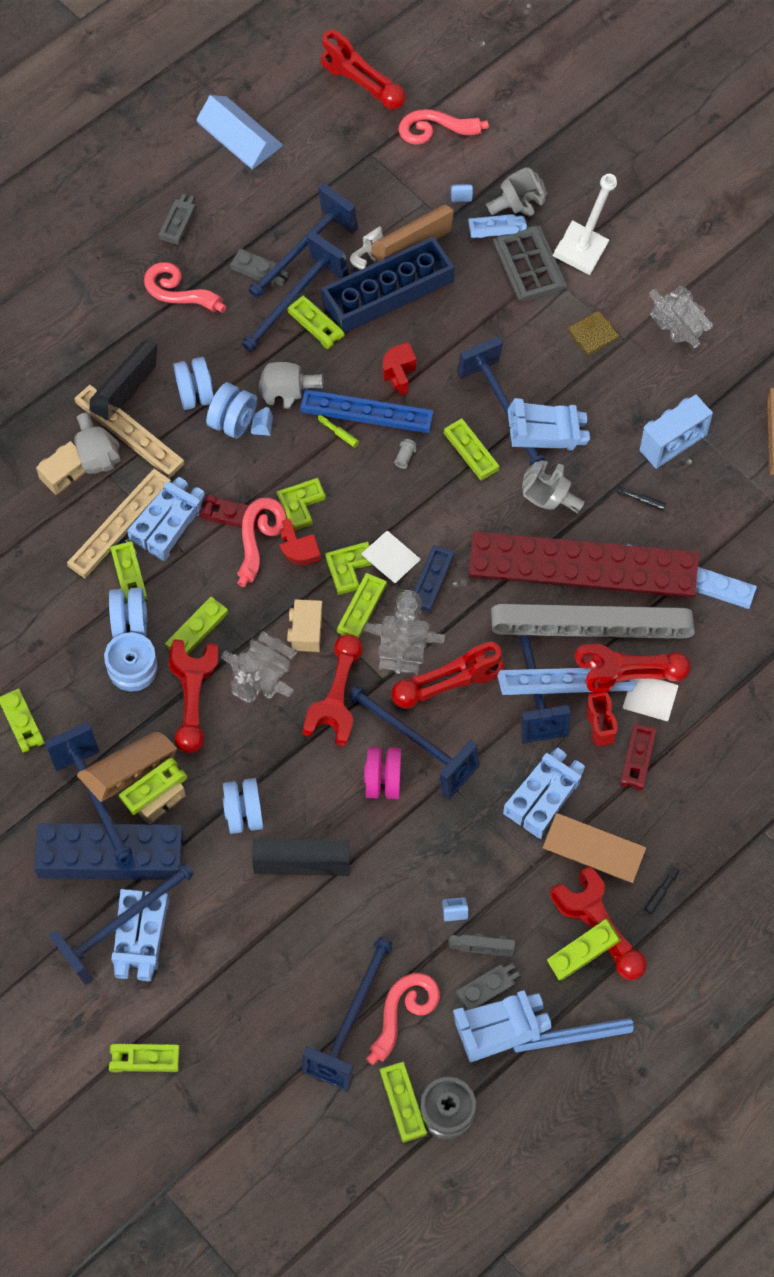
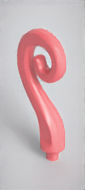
M431 109L410 112L403 117L399 124V133L402 139L414 145L428 142L433 135V127L424 120L439 123L462 135L481 134L482 129H488V121H480L479 117L458 119ZM417 122V129L423 130L424 133L421 135L412 134L410 126Z
M160 262L154 264L145 273L144 284L147 291L160 301L176 304H199L212 312L219 311L221 313L227 308L223 304L222 297L208 290L172 292L157 286L155 283L156 277L165 272L173 276L171 279L162 278L160 280V285L163 288L172 289L180 284L181 272L172 263Z
M259 498L252 502L244 513L242 538L245 557L237 573L240 577L237 584L241 587H245L248 582L254 581L260 566V555L254 533V521L257 514L261 510L267 509L275 515L276 523L273 527L268 525L266 514L259 516L257 525L264 535L276 536L280 533V529L283 528L282 521L286 520V513L283 506L275 499Z
M412 973L400 978L391 987L384 1005L382 1032L370 1046L371 1054L366 1058L371 1065H374L378 1060L383 1062L396 1044L398 1035V1002L401 995L407 989L413 986H421L427 990L429 995L427 1003L419 1005L415 1001L417 992L414 990L410 991L405 997V1005L411 1013L424 1016L431 1013L437 1007L440 1000V990L432 977L423 973Z

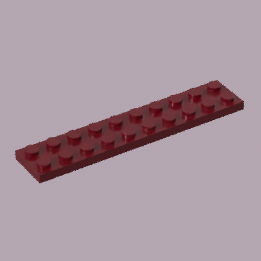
M473 531L469 577L695 598L699 552Z

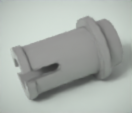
M405 439L400 443L401 449L394 461L396 466L403 469L407 468L412 453H415L417 450L416 443L410 439Z

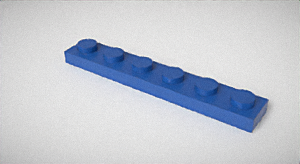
M307 389L304 391L301 404V412L424 433H430L434 410Z

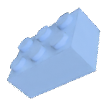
M697 395L683 399L673 410L668 409L656 421L652 420L645 425L641 439V453L657 469L707 436L713 412Z

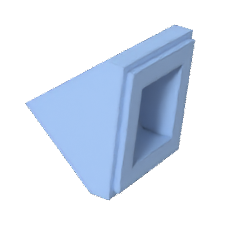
M471 184L450 186L451 202L472 201L473 188Z
M268 407L253 415L252 434L271 435L273 415Z
M465 897L442 900L444 921L468 919V905Z

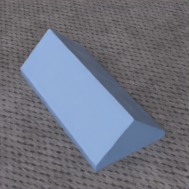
M210 95L197 118V123L252 170L282 147L281 142L227 96Z

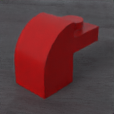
M409 342L391 348L383 358V380H390L393 389H397L400 396L408 394V380L405 374L416 371V357Z
M291 519L283 520V528L280 529L283 542H288L279 546L284 556L292 563L298 565H307L321 561V554L314 534L297 539Z

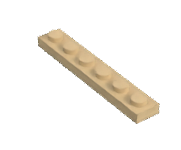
M91 385L87 386L74 398L76 404L87 413H90L92 417L169 479L185 465L181 457L120 408L108 421L89 411L90 399L97 392Z
M153 469L67 562L68 567L86 579L111 551L110 547L119 543L128 533L127 530L156 496L165 489L164 485L166 482L171 483V480L156 469Z

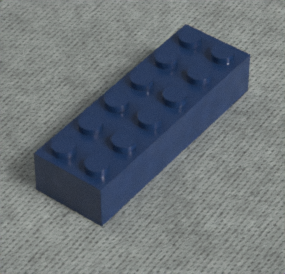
M433 236L321 288L322 303L335 324L346 333L454 282L455 267Z
M38 823L34 870L38 878L167 880L179 871L178 866L183 864L184 833L182 825L115 824L125 847L131 848L133 856L129 862L120 864L114 857L117 851L104 824Z

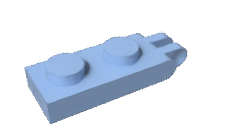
M502 215L468 219L471 238L516 234L520 230L527 228L523 216Z

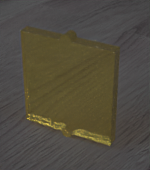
M599 311L568 328L569 333L576 340V344L580 345L587 355L619 338V335L611 327V322H607Z

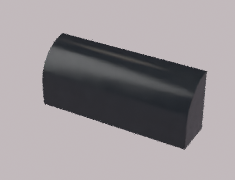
M142 341L91 397L89 411L108 421L156 367L157 343Z
M253 838L254 874L350 876V840Z

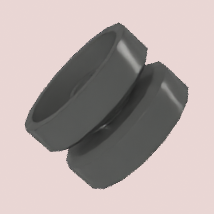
M443 1077L430 1083L422 1094L420 1114L428 1132L439 1139L447 1140L455 1139L465 1134L474 1122L476 1109L474 1093L467 1083L458 1078ZM449 1106L451 1108L449 1111H446L444 1107Z

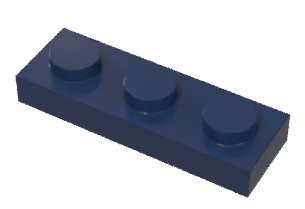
M433 545L409 601V606L431 613L454 558L453 551Z

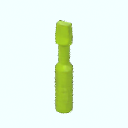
M321 415L318 416V420L333 430L338 437L352 447H357L359 444L358 439L341 427L332 424L329 419Z

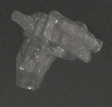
M681 284L664 297L655 289L650 291L649 296L655 303L654 308L650 312L651 318L661 329L670 330V338L674 342L687 341L694 348L698 347L701 342L697 337H700L704 330L708 331L711 329L713 323L704 315L705 309L692 301V293Z
M404 590L399 593L394 608V616L384 617L383 624H365L364 632L381 636V645L378 646V657H380L379 669L396 670L397 674H400L402 671L418 675L419 663L422 664L424 662V648H426L427 642L444 644L445 634L429 631L428 622L420 620L422 600L419 594L414 591ZM403 661L413 662V663H417V664L405 663V662H403Z
M263 631L258 641L270 647H265L252 639L247 653H241L237 656L228 651L223 652L221 659L233 666V677L230 679L232 694L249 703L254 701L261 690L263 691V696L267 698H272L275 692L282 693L287 697H291L294 689L288 687L280 680L285 671H290V661L278 653L281 652L292 660L297 650L283 644L282 639H275Z

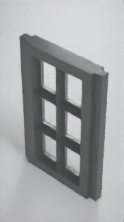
M540 226L529 227L525 230H520L516 234H505L493 239V244L519 302L528 301L567 288ZM532 236L537 249L526 252L521 239ZM518 241L522 254L511 256L506 243ZM539 253L545 267L534 270L529 256ZM525 257L530 271L519 274L514 260ZM547 271L553 284L542 287L537 273ZM532 275L538 288L527 291L522 278Z

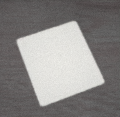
M389 531L381 535L362 553L369 562L394 583L420 561L418 556Z
M634 679L636 686L633 691H627L623 709L668 721L678 685L657 679Z

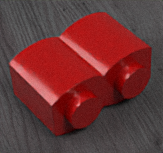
M607 692L590 693L586 706V716L592 725L591 736L597 747L614 744L617 733V721L611 713L612 702Z

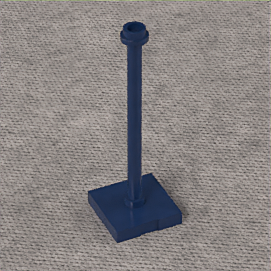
M323 183L318 190L321 210L326 215L257 284L254 282L250 284L248 289L250 294L255 298L261 297L264 294L263 289L308 245L307 236L311 231L319 234L334 220L353 234L358 229L355 205Z
M311 231L307 236L311 258L316 263L250 338L248 336L244 337L243 347L250 352L256 350L258 340L323 267L341 279L344 278L348 273L345 252Z
M498 336L460 352L457 373L460 379L482 370L508 417L507 409L511 404L490 366L499 363L503 342ZM525 447L531 458L530 466L535 462L545 461L544 455L539 456L535 447Z
M519 635L527 670L536 669L529 636ZM533 694L537 710L522 712V743L568 736L570 722L569 706L546 709L543 694Z
M355 686L350 691L349 698H351L354 704L360 702L446 765L439 775L442 794L450 799L480 766L477 744L471 740L467 742L454 758H451L367 697L365 689Z
M88 722L44 741L56 772L75 763L80 772L87 768L84 759L99 753L95 737ZM86 786L117 851L114 854L115 859L120 864L129 862L133 858L131 848L125 847L104 801L100 802Z
M186 863L180 864L177 873L78 947L73 946L70 948L57 930L49 935L85 985L91 982L93 978L80 962L84 958L83 954L186 878L189 881L194 873Z
M380 937L375 941L374 947L376 952L329 1054L327 1055L306 1046L302 1059V1073L348 1092L352 1083L353 1065L339 1060L338 1057L385 953H390L392 950V942L390 940Z

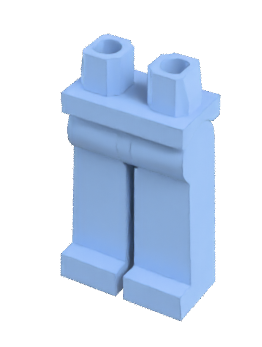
M514 398L507 409L509 426L511 427L512 447L567 448V450L573 451L577 445H586L590 440L589 432L579 429V427L586 425L587 413L577 411L576 405H570L569 408L567 406L553 407L523 403V399Z
M180 477L172 483L167 481L164 485L165 489L156 496L127 530L130 542L132 541V543L144 550L148 549L149 553L164 562L170 556V550L187 526L195 519L196 515L200 514L201 504L205 499V492L198 487H195L190 494L187 493L188 483Z
M556 748L550 754L546 752L542 761L504 805L503 814L520 826L524 822L523 828L539 839H542L556 813L560 811L574 789L576 790L580 785L585 768L582 763L574 760L570 767L563 764L567 755L559 748Z
M121 889L118 916L144 897L143 891ZM167 893L163 894L143 909V912H139L116 930L114 952H112V962L116 978L128 979L130 968H138V980L151 981L154 970H158L159 963L157 961L166 912L170 902Z
M525 991L517 992L518 996H510L500 1002L464 1011L463 1008L453 1010L455 1024L469 1062L471 1063L521 1045L531 1039L533 1042L540 1040V1033L551 1029V1022L547 1013L534 1016L533 1013L544 1009L540 994L526 996Z

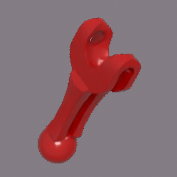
M329 30L323 34L322 46L325 51L321 54L320 62L325 69L333 75H342L358 83L370 92L376 100L380 99L382 105L387 109L395 110L404 104L406 94L403 87L392 83L391 79L372 68L358 52L354 51L352 44L345 36L335 30ZM328 39H335L337 41V44L334 45L333 43L329 42Z
M344 634L336 640L334 653L338 661L333 685L325 700L316 702L309 707L302 729V735L311 737L317 726L328 724L336 732V745L345 747L353 725V717L344 706L345 683L352 663L357 661L363 653L362 641L353 634Z
M174 639L170 646L168 665L172 673L181 679L184 697L183 721L181 727L175 733V744L180 751L191 754L199 751L205 741L204 733L198 727L199 693L202 680L208 678L218 664V645L208 643L203 651V657L195 659L189 657L185 652L183 640Z
M487 642L472 648L464 656H460L441 668L413 676L412 680H400L392 688V700L398 707L409 709L414 707L419 701L424 702L447 690L472 685L473 683H486L498 678L499 671L505 668L502 661L501 648L495 642ZM488 650L496 652L495 655L484 656ZM495 665L499 666L495 671L488 670ZM456 673H460L445 681L420 689V687L429 684L433 681Z
M587 644L580 646L574 654L575 660L580 667L592 669L585 679L588 690L592 692H608L613 689L615 683L632 679L664 680L667 678L670 681H682L689 675L691 670L689 659L679 652H672L668 655L636 656L613 652L601 644Z
M585 867L579 874V882L584 890L582 893H573L564 884H557L551 887L550 897L562 915L569 918H580L591 929L605 919L610 921L621 941L608 950L614 962H616V970L622 978L637 980L644 975L647 969L646 958L640 951L632 949V945L612 923L601 900L605 891L604 882L592 867Z

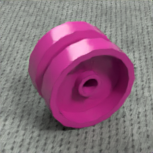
M368 747L367 761H365L364 768L366 798L378 799L381 793V784H385L386 798L399 799L401 748H389L386 754V762H382L381 748Z

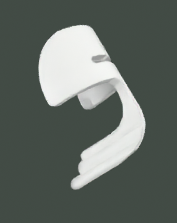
M381 226L363 237V247L354 252L350 257L353 266L359 269L366 268L367 262L360 258L365 252L368 253L374 263H377L371 255V241L375 242L383 237Z

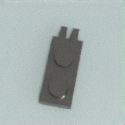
M184 193L180 199H175L160 230V240L176 245L180 244L196 210L194 196H190L188 202H186L188 195Z
M239 249L230 266L232 270L260 281L277 263ZM282 270L268 285L278 284L283 286L285 283L284 279H287L289 274Z
M473 933L471 936H450L448 946L451 949H458L463 952L513 957L515 940H510L507 936L489 938L481 933Z
M512 963L505 967L504 964H500L458 989L456 995L466 1011L481 1007L516 986L515 980L522 976L520 971L510 975V972L517 968L516 965Z

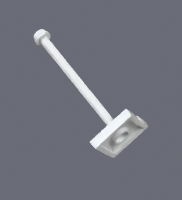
M606 174L601 178L600 185L602 188L586 226L584 227L572 220L553 254L554 257L588 275L592 273L609 242V239L597 234L593 229L609 192L614 190L617 185L616 177L613 174Z

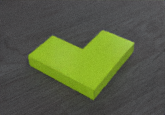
M318 478L276 491L278 500L285 510L286 519H291L295 531L313 525L306 506L326 500V495Z
M368 542L325 553L338 595L352 592L359 588L360 585L354 571L355 569L373 565L362 555L369 547Z

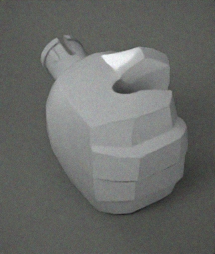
M523 168L504 180L501 184L502 196L486 203L492 216L507 207L512 208L514 214L521 212L531 216L535 212L529 201L535 200L539 205H543L547 191L537 173L530 168Z
M289 362L268 363L262 371L258 389L266 404L273 406L275 397L281 396L283 398V408L290 409L295 399L303 398L304 389L323 388V374L303 375L301 366Z
M90 413L78 415L77 420L81 431L74 437V442L82 467L87 474H97L114 469L115 465L121 461L118 452L119 442L104 428L94 427Z
M541 460L535 462L526 470L522 490L524 497L530 502L548 510H554L559 504L567 506L575 513L581 510L585 501L568 492L571 481L564 477L563 465L558 464L552 475L545 473L548 461Z

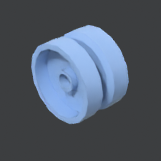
M204 357L192 359L191 367L193 373H190L185 361L173 363L183 409L189 410L196 407L195 394H198L199 401L203 406L210 405L214 397L213 385Z
M228 382L224 383L216 392L209 406L206 420L207 426L218 431L224 429L226 435L238 439L246 431L252 420L257 405L256 395L245 390L240 392L239 387Z
M130 588L128 603H126L125 593L122 589L110 590L109 610L113 638L122 633H128V625H130L131 632L142 634L146 637L148 618L143 588Z
M134 632L122 633L114 637L107 645L104 653L105 665L109 678L119 689L129 692L140 691L148 687L155 680L158 664L155 649L148 638Z
M256 778L243 781L244 795H239L238 784L235 781L223 783L225 797L223 798L225 819H228L230 834L243 831L242 817H247L248 827L251 831L263 829Z

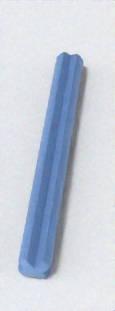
M631 1018L544 1032L540 1033V1040L533 1042L531 1039L526 1043L513 1047L515 1052L632 1033L634 1031V1024Z

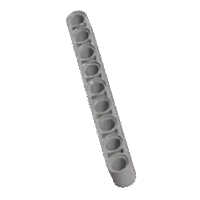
M498 604L491 609L492 631L500 635L684 639L693 636L695 633L693 613L687 608Z

